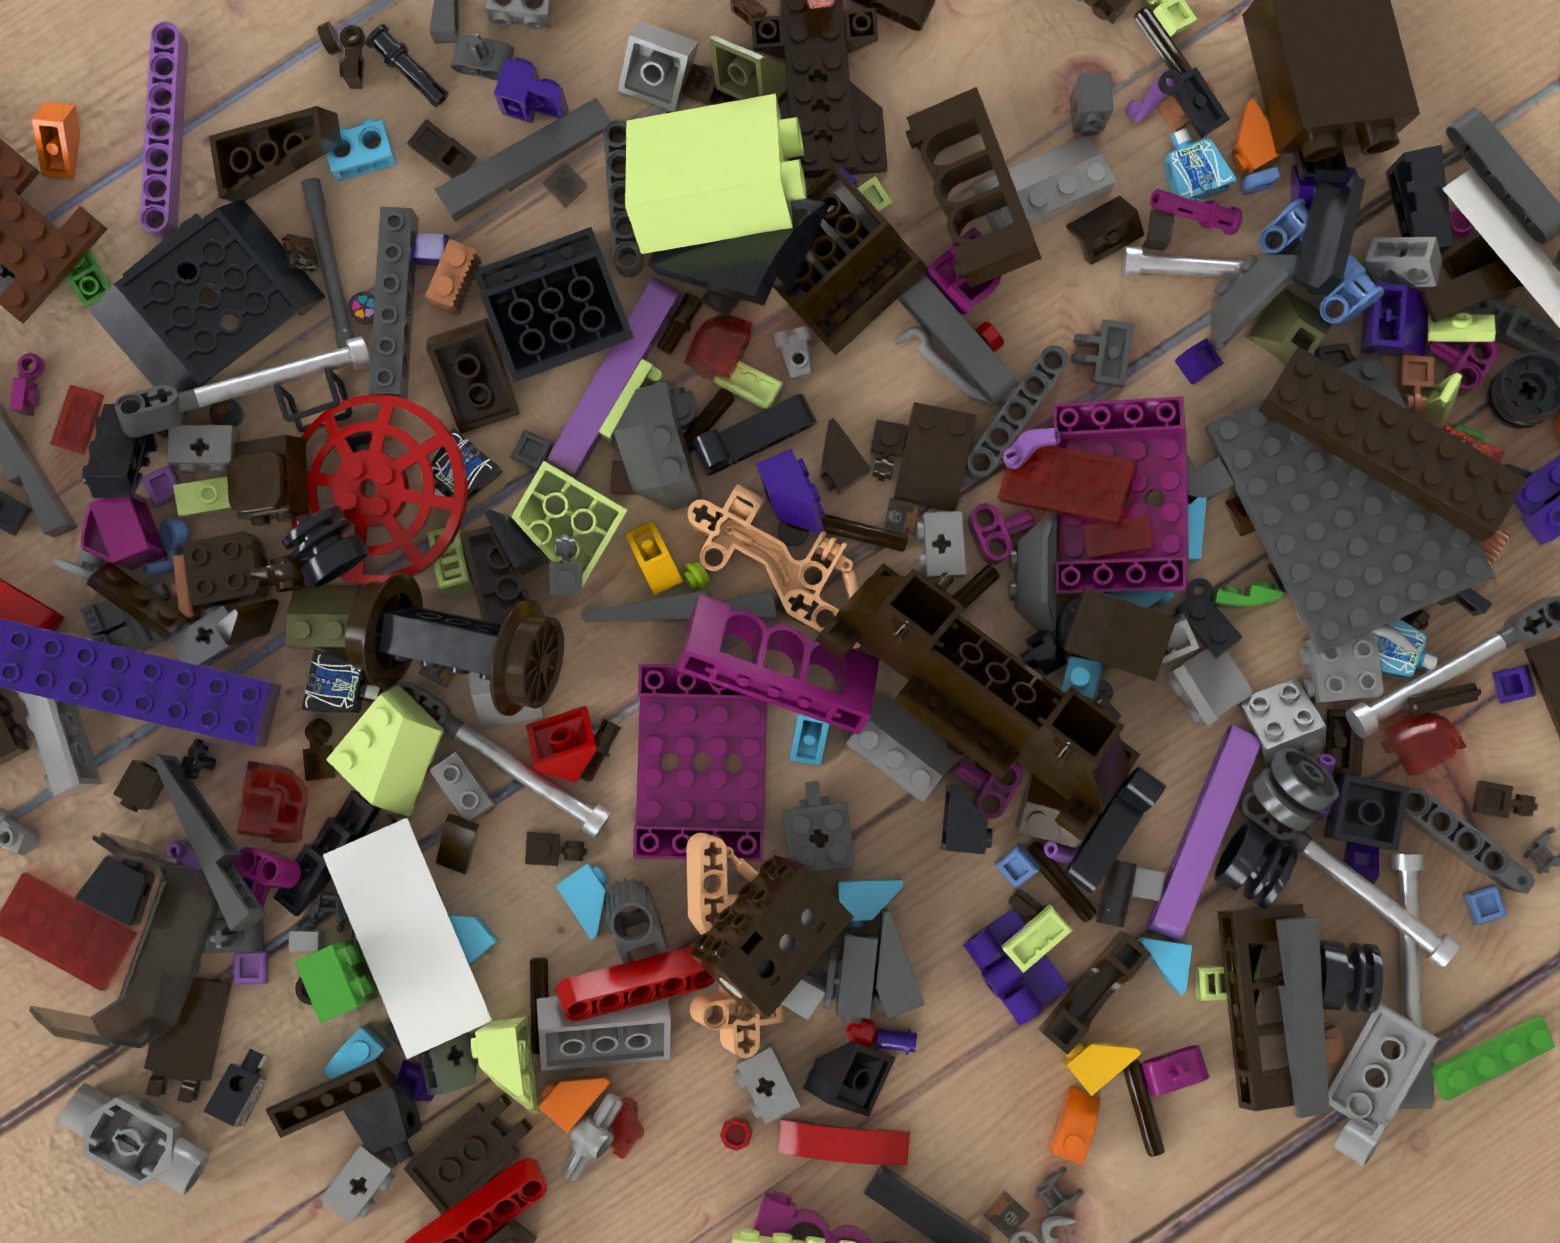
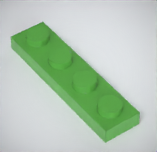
M1535 1016L1430 1068L1441 1098L1449 1101L1555 1048L1544 1017Z

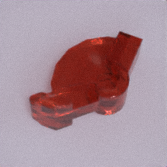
M628 1097L621 1099L623 1106L611 1124L613 1128L612 1134H614V1139L611 1143L615 1149L613 1153L621 1159L628 1156L636 1141L640 1140L644 1135V1128L638 1122L637 1102Z

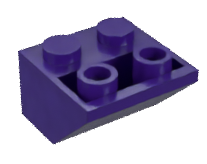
M1374 283L1377 287L1381 286L1385 292L1373 305L1364 310L1360 353L1371 354L1377 351L1379 355L1425 356L1428 310L1420 295L1422 292L1408 285Z
M792 449L756 463L766 496L777 520L817 533L824 531L821 518L826 516L820 503L821 498L815 484H811L808 478L809 472L803 459L797 460Z

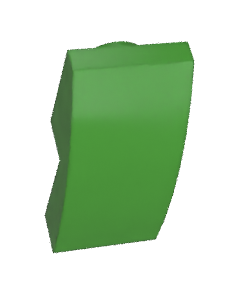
M91 249L68 273L70 278L68 281L84 307L99 301L111 287Z
M1256 581L1255 585L1252 584L1245 588L1244 595H1241L1240 589L1222 586V590L1218 589L1212 593L1210 600L1218 607L1247 608L1281 599L1284 592L1274 590V584Z

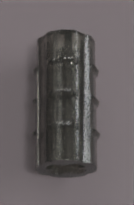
M1120 860L1114 861L1105 876L1103 889H1101L1102 894L1100 904L1098 905L1096 922L1124 928L1126 916L1129 913L1128 906L1130 897H1132L1131 891L1135 881L1134 875L1137 864Z

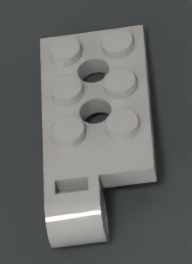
M1379 1003L1378 1009L1371 1014L1328 1090L1329 1105L1351 1119L1339 1135L1334 1148L1363 1167L1375 1152L1439 1040L1436 1036ZM1387 1040L1396 1041L1400 1045L1401 1054L1398 1058H1390L1384 1052V1044ZM1371 1068H1378L1384 1073L1385 1082L1382 1086H1375L1369 1081L1368 1072Z

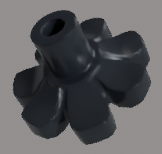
M195 739L188 749L189 757H183L181 767H185V778L197 779L200 769L213 771L216 766V759L206 756L209 748L203 745V740Z

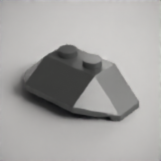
M1258 254L1256 257L1250 255L1238 267L1240 272L1232 280L1230 278L1225 279L1215 289L1217 295L1212 299L1210 332V344L1214 349L1221 351L1293 281L1299 254Z
M667 380L637 388L614 429L632 491L671 510L690 506L696 500H702L703 497Z
M1050 510L1015 545V550H1012L1009 555V568L1015 569V580L1009 582V600H1014V608L1037 632L1048 630L1052 639L1056 638L1055 562L1057 511Z

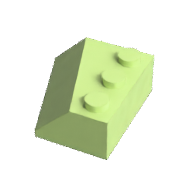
M543 460L511 517L551 562H562V556H556V537H562V534H569V537H575V556H569V562H582L583 587L626 514L627 509Z
M397 685L379 695L326 760L371 805L411 817L416 807L414 805L418 793L422 791L425 783V774L429 764L434 759L444 729L400 685Z
M528 1016L488 1022L475 1032L476 1038H471L473 1058H478L479 1067L501 1090L532 1114H539Z

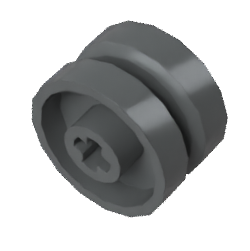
M1290 747L1282 749L1273 759L1271 767L1265 768L1252 784L1254 793L1263 807L1278 821L1299 831L1309 829L1319 818L1320 812L1327 810L1339 796L1337 785L1331 775L1312 757Z

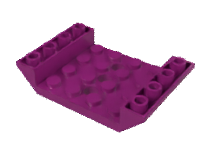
M1183 396L1054 404V428H1058L1060 432V443L1058 444L1059 561L1055 562L1056 594H1080L1084 587L1102 593L1187 590L1189 573L1188 457ZM1160 491L1164 494L1162 505L1156 508L1148 506L1146 500L1149 493ZM1122 492L1129 493L1132 497L1130 506L1125 509L1117 508L1114 503L1116 496ZM1089 494H1096L1100 498L1099 506L1094 510H1086L1083 507V500Z
M639 664L638 696L640 697L633 858L687 860V842L694 834L701 832L723 840L726 846L734 850V855L738 859L743 858L745 861L763 862L767 702L677 671V665ZM667 753H674L679 758L678 768L671 772L663 769L661 765V759ZM698 754H706L711 759V766L706 772H698L693 767V759ZM732 754L740 756L743 760V767L737 773H730L725 768V760Z

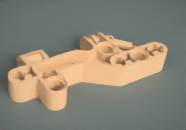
M736 485L723 509L707 500L694 501L689 506L687 515L691 526L708 537L700 552V562L706 572L710 574L722 573L728 567L735 552L760 565L766 570L786 615L812 631L820 634L824 629L816 622V617L819 613L829 612L835 617L839 609L820 598V594L833 570L842 573L849 599L859 589L853 562L843 555L847 543L843 542L839 545L835 543L836 538L832 537L830 540L825 537L826 532L822 531L805 559L799 561L793 559L782 541L753 526L766 499L744 486ZM706 509L708 517L714 521L717 520V516H721L716 523L715 531H711L713 525L708 520L702 519L700 523L697 522L695 512L701 513ZM711 551H718L723 555V561L718 566H710L705 561L706 555ZM815 554H818L821 556V561L825 562V560L827 559L832 563L830 567L826 569L825 566H823L820 562L811 560ZM810 569L818 570L822 575V580L816 585L808 584L804 579L806 571ZM801 597L803 598V605L810 610L812 604L817 605L818 607L812 613L811 621L805 619L808 616V612L799 608L797 612H793L792 604L789 601L791 599L796 601ZM857 642L852 649L858 650L863 646Z
M700 832L690 837L687 842V899L689 920L702 935L715 925L718 915L724 909L730 907L739 897L738 893L728 894L727 858L734 863V868L749 882H752L759 873L743 858L738 859L734 855V850L726 846L723 840ZM710 875L711 882L706 889H704V880L707 876ZM719 985V992L702 994L693 999L690 1005V1014L693 1020L711 1030H720L722 1046L735 1055L747 1059L754 1056L760 1047V1026L780 1023L784 1020V1005L780 1004L768 1019L739 1005ZM711 1006H713V1012L711 1016L706 1018L707 1010Z

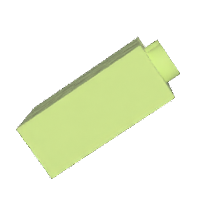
M776 94L626 121L625 207L641 254L793 228L791 201L806 199L807 195L801 160L789 161V158L804 155L803 141L798 118H781Z

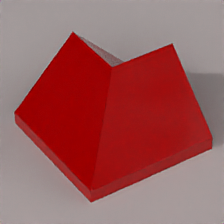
M585 705L526 725L535 770L576 783L597 751L587 706Z

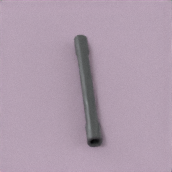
M310 178L302 181L301 184L306 207L310 213L336 331L337 348L340 349L346 347V340L355 338L351 329L325 212L326 205L321 182L318 178Z

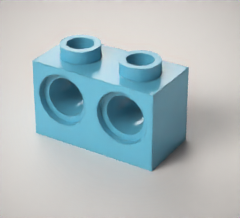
M370 119L361 122L355 128H340L342 145L326 154L331 173L338 182L398 165L388 129L382 120ZM381 139L378 147L374 149L367 148L371 140ZM342 148H351L347 156L337 157L338 152Z

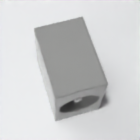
M1133 867L1128 895L1160 901L1165 873Z
M296 929L289 931L288 951L316 952L323 949L325 930Z

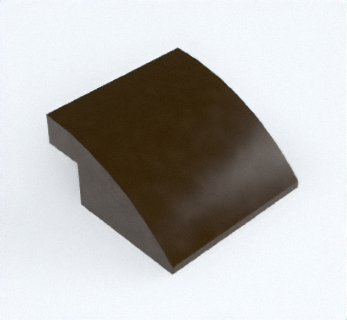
M833 165L806 190L807 198L825 202L828 204V208L792 291L774 286L773 288L815 332L822 342L837 355L925 274L929 268L900 237L886 218Z

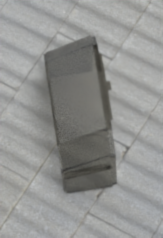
M101 832L100 836L93 835L92 840L118 857L156 866L162 879L121 993L116 1001L91 1017L37 1006H30L29 1012L56 1037L110 1046L113 1043L141 1049L177 1025L195 973H198L202 962H200L215 921L219 905L202 870L181 862L144 842Z

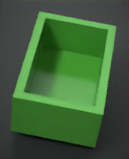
M353 939L330 945L295 961L320 1023L377 998L375 991L378 988L371 972L367 973L363 961L366 959L359 943L355 944Z

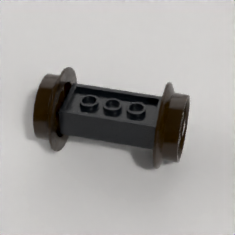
M398 573L388 578L384 583L378 581L371 582L359 592L348 616L345 647L351 665L355 669L364 671L370 683L379 688H389L396 684L404 676L413 659L420 660V665L425 667L438 668L440 665L450 667V672L457 674H469L470 671L480 673L479 678L490 680V693L495 709L501 715L513 716L520 712L524 706L535 709L540 708L552 695L563 663L564 634L560 622L556 618L544 616L541 606L531 599H524L518 602L510 610L503 624L423 608L422 595L416 580L408 574Z

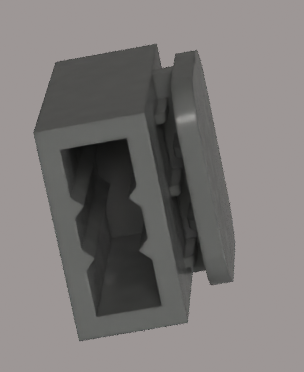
M843 931L841 957L838 959L836 958V949L829 948L826 968V994L823 997V1007L831 1009V1002L835 998L836 1014L841 1016L843 1022L861 1024L862 1018L870 1019L878 938L875 935Z

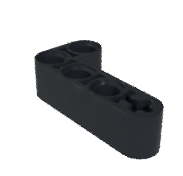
M798 394L723 431L718 432L717 429L705 432L692 440V446L706 475L710 476L809 429L817 421L804 394Z
M1139 766L1129 773L1084 839L1081 849H1078L1066 868L1064 875L1089 893H1093L1103 881L1143 814L1158 801L1166 785Z

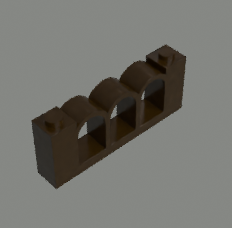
M977 87L906 117L910 129L905 131L912 149L918 147L921 159L931 178L935 181L933 185L934 195L942 211L948 217L947 231L955 245L954 251L958 259L952 263L959 280L965 278L969 287L972 288L1042 259ZM979 133L981 134L986 149L951 164H934L935 158L940 151ZM994 169L999 186L964 201L951 202L947 200L949 192L956 185ZM1008 206L1014 223L975 239H963L960 237L962 229L970 221Z
M1285 903L1269 905L1266 908L1259 906L1217 911L1239 1108L1261 1111L1295 1106L1289 1065L1279 1069L1262 1071L1259 1036L1285 1033L1283 1020L1276 1023L1257 1025L1253 991L1278 987V985L1284 984L1283 970L1273 977L1252 979L1248 944L1278 941L1276 920L1306 916L1303 904Z

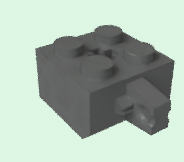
M818 781L805 782L807 799L799 800L800 808L783 810L789 859L805 864L811 872L856 867L847 802L829 804L828 796L820 797ZM816 829H821L822 834L828 835V841H823L825 844L823 847H817L815 842H810V834L815 835L813 831Z

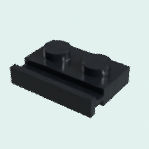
M1343 148L1336 156L1318 162H1305L1302 151L1294 152L1300 180L1305 181V177L1308 176L1313 177L1314 181L1321 180L1328 184H1334L1335 182L1346 183L1349 171Z

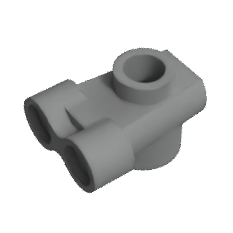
M802 326L773 334L776 349H781L790 378L794 380L813 375L809 346L813 339L810 327ZM802 356L805 360L802 364H795L792 358Z
M0 808V848L3 847L19 855H26L34 850L39 841L37 830L32 826L20 825L14 820L15 816L4 808Z

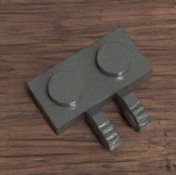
M1103 319L1099 336L1074 335L1073 342L1075 344L1089 347L1098 346L1096 355L1073 353L1071 354L1070 361L1086 366L1095 365L1092 383L1123 388L1126 382L1135 324Z

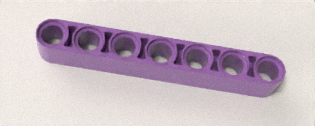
M166 21L156 24L151 32L140 221L143 228L157 240L162 241L178 228L188 44L185 37L174 24ZM169 37H175L171 44L164 45ZM173 66L170 74L162 75L167 67ZM172 97L167 105L161 106V101L164 98ZM170 127L166 135L159 136L162 128ZM168 157L165 165L157 167V163L161 158ZM161 187H166L164 195L156 198L157 190ZM164 217L165 220L162 226L154 228V222L158 218Z
M655 277L650 280L627 319L634 339L611 347L554 445L547 460L549 464L575 479L579 476L601 438L599 434L600 428L641 359H647L666 326L669 316L672 315L678 305L682 292Z
M1230 725L1227 728L1164 880L1161 900L1155 902L1149 917L1147 929L1177 942L1182 938L1260 748L1261 742L1257 735L1234 725Z

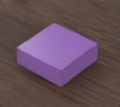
M170 464L142 478L153 505L157 508L174 500L173 485L181 484L173 466Z
M269 950L234 953V984L269 983Z

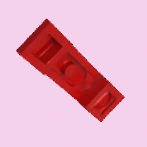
M781 1119L778 1153L846 1163L907 1165L910 1131L881 1128L871 1130L820 1125L810 1121Z

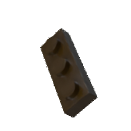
M109 561L95 571L86 583L165 641L178 632L188 619L175 607L165 602Z

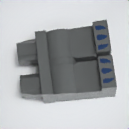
M159 582L149 586L143 585L164 601L171 599V594L165 583ZM108 599L96 605L91 604L80 609L91 635L98 636L93 639L94 641L145 652L161 642H165L163 638Z

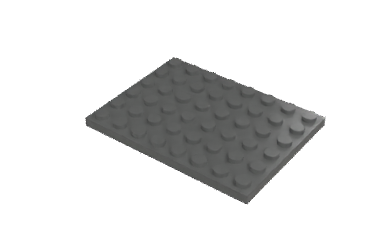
M1377 351L1337 368L1407 409ZM1264 400L1206 424L1204 429L1218 457L1235 484L1233 486L1318 655L1496 576L1475 537L1258 411Z

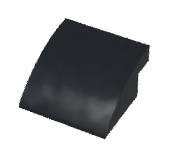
M807 197L806 199L791 201L793 228L653 252L647 265L659 275L764 306L773 286L792 291L828 208V204Z
M592 227L473 270L481 289L482 301L513 383L634 339Z

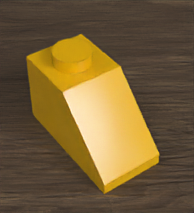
M653 520L625 533L654 596L683 582Z
M1079 1041L1068 1055L1065 1053L1067 1057L1062 1062L1092 1096L1139 1057L1141 1053L1132 1045L1085 1041L1081 1044Z

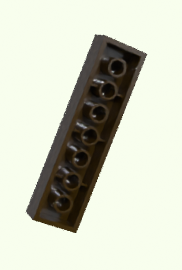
M1299 346L1258 410L1482 542H1485L1497 532L1527 481L1520 474Z

